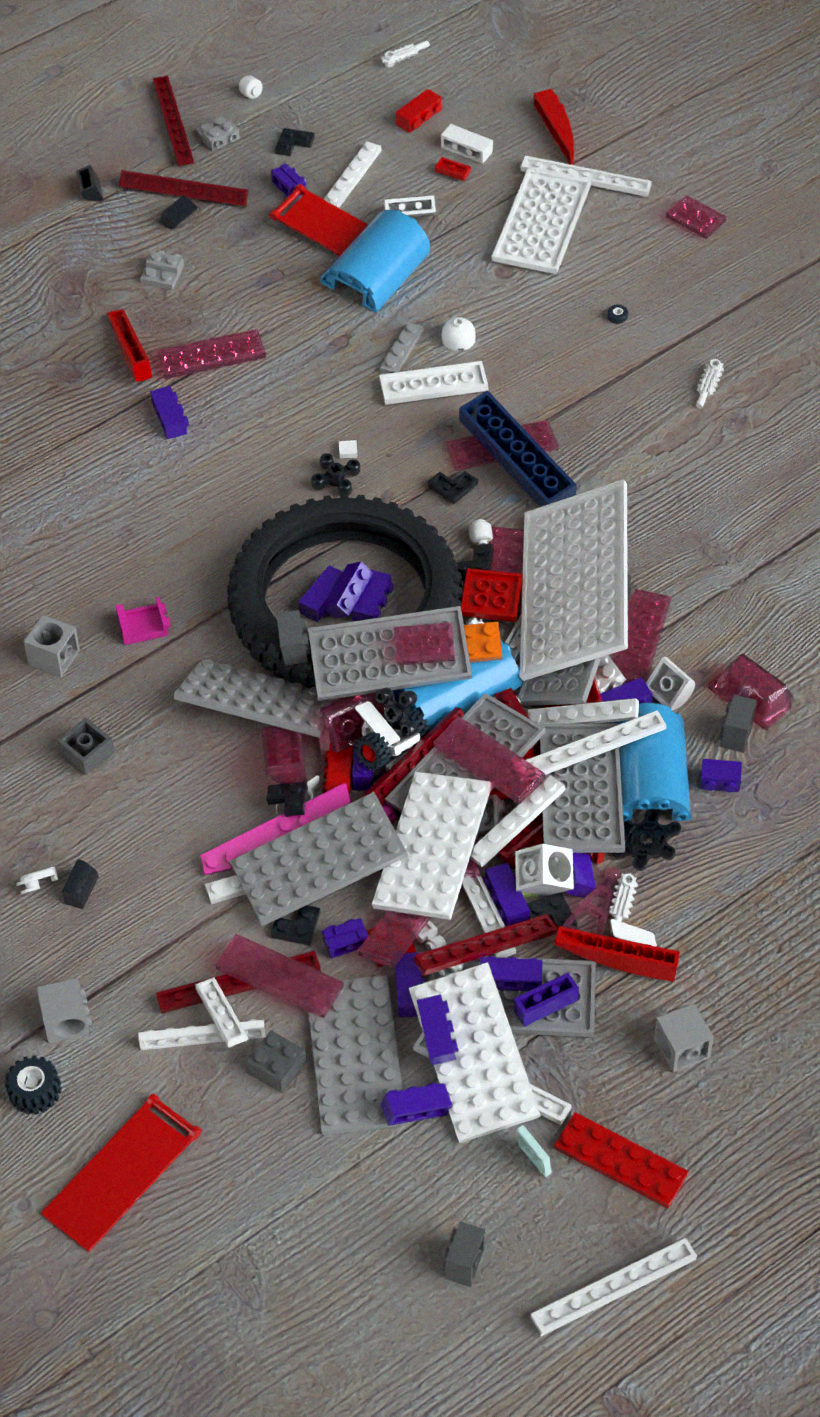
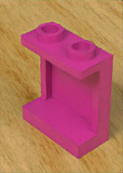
M155 597L156 604L125 611L123 604L115 605L125 645L169 636L170 620L169 617L164 615L167 613L165 603H161L159 597Z

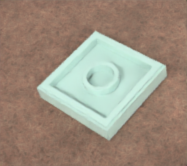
M522 1125L517 1129L519 1147L541 1174L547 1177L552 1173L550 1158Z

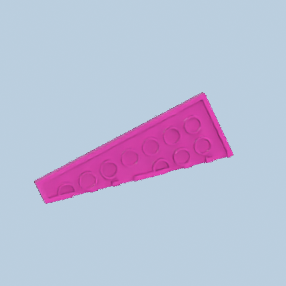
M346 783L306 802L305 815L285 817V814H282L200 855L204 875L233 870L230 860L350 804L351 801Z

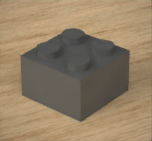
M299 610L276 613L280 647L285 666L308 662L307 655L311 654L308 643L309 635L305 617H301Z
M734 695L732 702L728 701L726 716H723L721 722L722 728L719 739H722L721 747L744 753L754 721L757 700Z
M86 717L57 740L59 753L85 775L114 753L112 738Z
M270 1030L247 1059L248 1074L283 1093L305 1065L306 1053L303 1048Z
M460 1221L458 1228H454L450 1237V1241H452L451 1247H447L445 1250L443 1270L446 1271L447 1280L471 1287L485 1249V1229Z

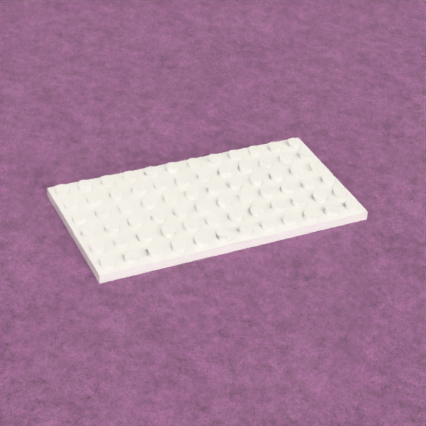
M624 479L525 512L520 678L523 681L628 649L627 483Z

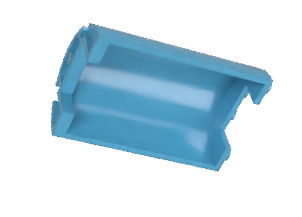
M399 210L381 211L321 276L320 283L333 290L337 287L338 281L348 285L363 294L362 306L377 313L430 253V241L414 218Z
M501 641L502 660L470 663L472 679L392 690L393 698L399 702V696L403 692H415L417 702L410 706V708L414 712L419 711V715H424L423 719L428 721L426 725L430 726L428 731H431L455 707L461 708L465 715L485 693L494 698V694L508 688L515 690L521 687L520 668L517 667L511 655L509 645Z
M656 703L639 704L638 718L658 710L666 723V729L619 747L623 821H632L633 809H672L671 820H691L684 720L678 712L674 713L668 706ZM631 720L608 723H618V725H620Z

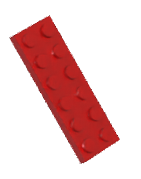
M576 1112L554 1145L555 1150L667 1209L689 1174L688 1170Z

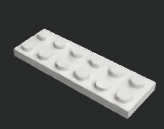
M482 361L379 375L385 405L488 390Z

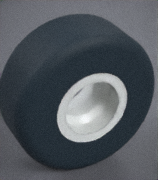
M613 305L608 309L607 317L610 322L621 324L627 320L628 310L623 305Z

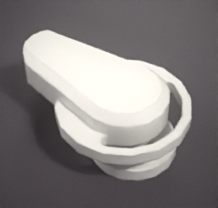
M55 866L21 876V882L16 883V886L25 884L26 890L21 891V894L40 889L38 881L40 879L50 876L52 882L59 880Z

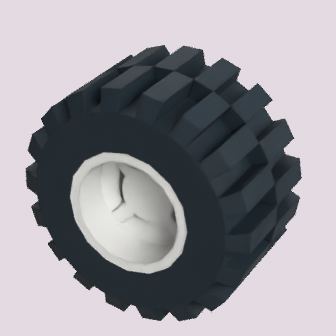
M32 1055L30 1059H28V1056L23 1057V1061L17 1060L15 1066H10V1073H6L5 1078L7 1081H5V1087L12 1105L17 1107V1110L20 1112L23 1109L25 1114H30L31 1111L34 1112V1115L39 1114V1110L46 1112L48 1111L47 1107L50 1106L52 1108L55 1105L54 1100L58 1101L60 1098L58 1093H61V1082L57 1070L51 1061H46L42 1056L39 1059L37 1055Z

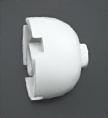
M463 317L449 319L442 328V343L453 351H458V349L462 348L464 350L469 349L475 343V328L473 324Z

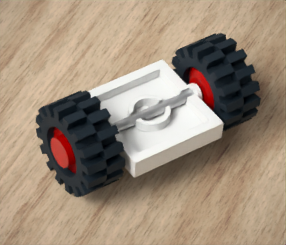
M410 710L408 718L418 724L419 730L417 734L410 737L404 736L400 730L401 726L395 722L394 731L400 737V741L390 746H387L389 742L384 741V736L380 737V733L370 732L355 743L356 748L354 750L358 752L356 758L359 757V763H364L363 767H368V770H376L390 761L391 756L400 755L405 749L413 748L430 732L428 731L430 726L426 725L427 719L424 720V715H419V711L414 712V710Z

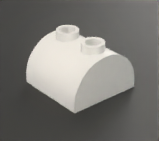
M662 657L646 682V685L653 694L652 696L662 705L670 707L671 711L682 706L689 699L695 688V682L667 657Z

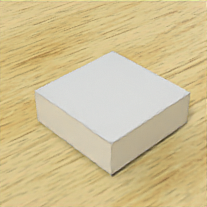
M357 440L339 441L340 458H357Z

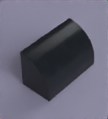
M88 165L76 170L82 196L91 201L103 200L99 178L92 166Z
M183 195L162 212L159 222L169 229H174L194 213L198 207Z
M77 859L65 883L62 894L64 903L84 909L97 882L98 873L87 862Z

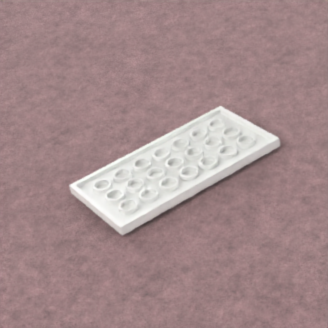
M528 168L492 255V261L557 274L591 187V180Z
M415 772L396 829V833L405 847L408 856L383 868L372 902L374 909L451 920L492 787L490 781Z
M488 962L409 988L422 1031L423 1027L416 1000L441 994L442 1000H447L450 1013H446L447 1021L452 1020L454 1032L450 1034L452 1040L456 1039L459 1052H455L456 1060L436 1064L434 1067L439 1083H445L452 1102L449 1113L459 1144L541 1117Z

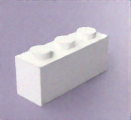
M450 124L441 134V148L483 164L493 153V140Z
M434 196L385 200L384 209L399 210L409 217L435 215Z

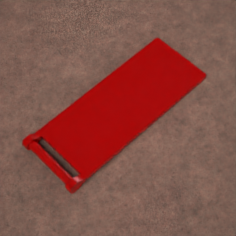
M298 184L295 190L275 210L269 213V217L272 220L283 223L339 256L368 225L308 191L301 184ZM299 195H303L283 216L280 215Z
M151 1094L144 1105L41 1212L42 1216L87 1252H90L189 1144L200 1136L202 1129L197 1125L193 1126L161 1102L156 1094ZM152 1107L158 1109L189 1133L187 1137L183 1136L149 1109Z

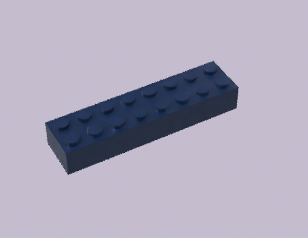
M488 390L459 408V421L539 507L576 495V483Z

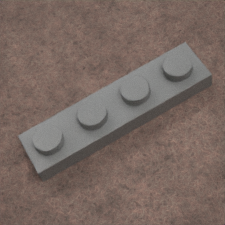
M407 322L380 366V373L389 374L400 371L422 335L423 326Z

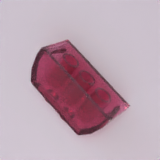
M744 654L736 656L708 684V689L726 702H732L734 695L757 700L754 722L766 731L792 707L791 694L787 685Z
M376 693L345 697L320 708V715L329 734L334 752H339L355 745L357 740L363 737L362 727L365 721L356 711V706L365 702H371L382 717H385L384 710L386 706L376 700Z
M277 726L263 727L262 740L266 775H269L280 784L307 782L302 734Z

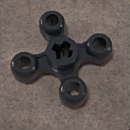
M323 454L320 457V465L327 472L325 474H314L311 478L312 487L315 490H321L329 483L332 486H338L340 495H350L352 484L345 477L347 475H358L361 470L360 462L356 459H351L343 466L340 463H334V458L331 454Z
M390 688L379 689L375 697L379 703L386 706L384 719L394 730L396 722L401 726L400 730L404 736L410 737L417 734L419 730L418 724L408 718L410 714L409 707L417 702L416 693L405 691L400 694L399 702L394 700V694Z

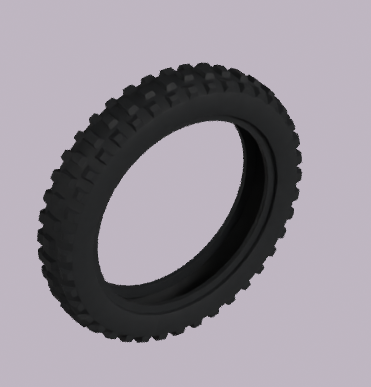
M341 494L340 498H331L330 495L323 496V500L319 501L311 498L306 500L304 505L300 506L296 503L291 505L290 510L287 512L283 510L277 512L273 520H265L262 523V528L255 529L250 534L251 539L244 541L242 552L236 554L234 566L230 570V581L227 587V594L229 596L227 597L228 610L231 612V622L235 625L236 635L239 639H242L243 646L250 650L251 657L261 662V666L266 670H274V675L278 678H287L291 683H303L307 688L316 687L312 653L307 655L308 662L285 666L280 647L278 622L265 600L268 585L276 571L297 553L309 547L331 541L354 540L369 542L395 552L405 559L417 572L425 592L416 612L461 606L460 600L462 599L461 573L458 572V564L453 559V551L446 545L447 541L445 538L438 535V530L433 525L426 524V519L422 516L415 517L413 511L408 508L403 510L398 508V504L391 501L386 504L383 503L381 498L374 497L373 500L365 498V495L348 498L347 494Z

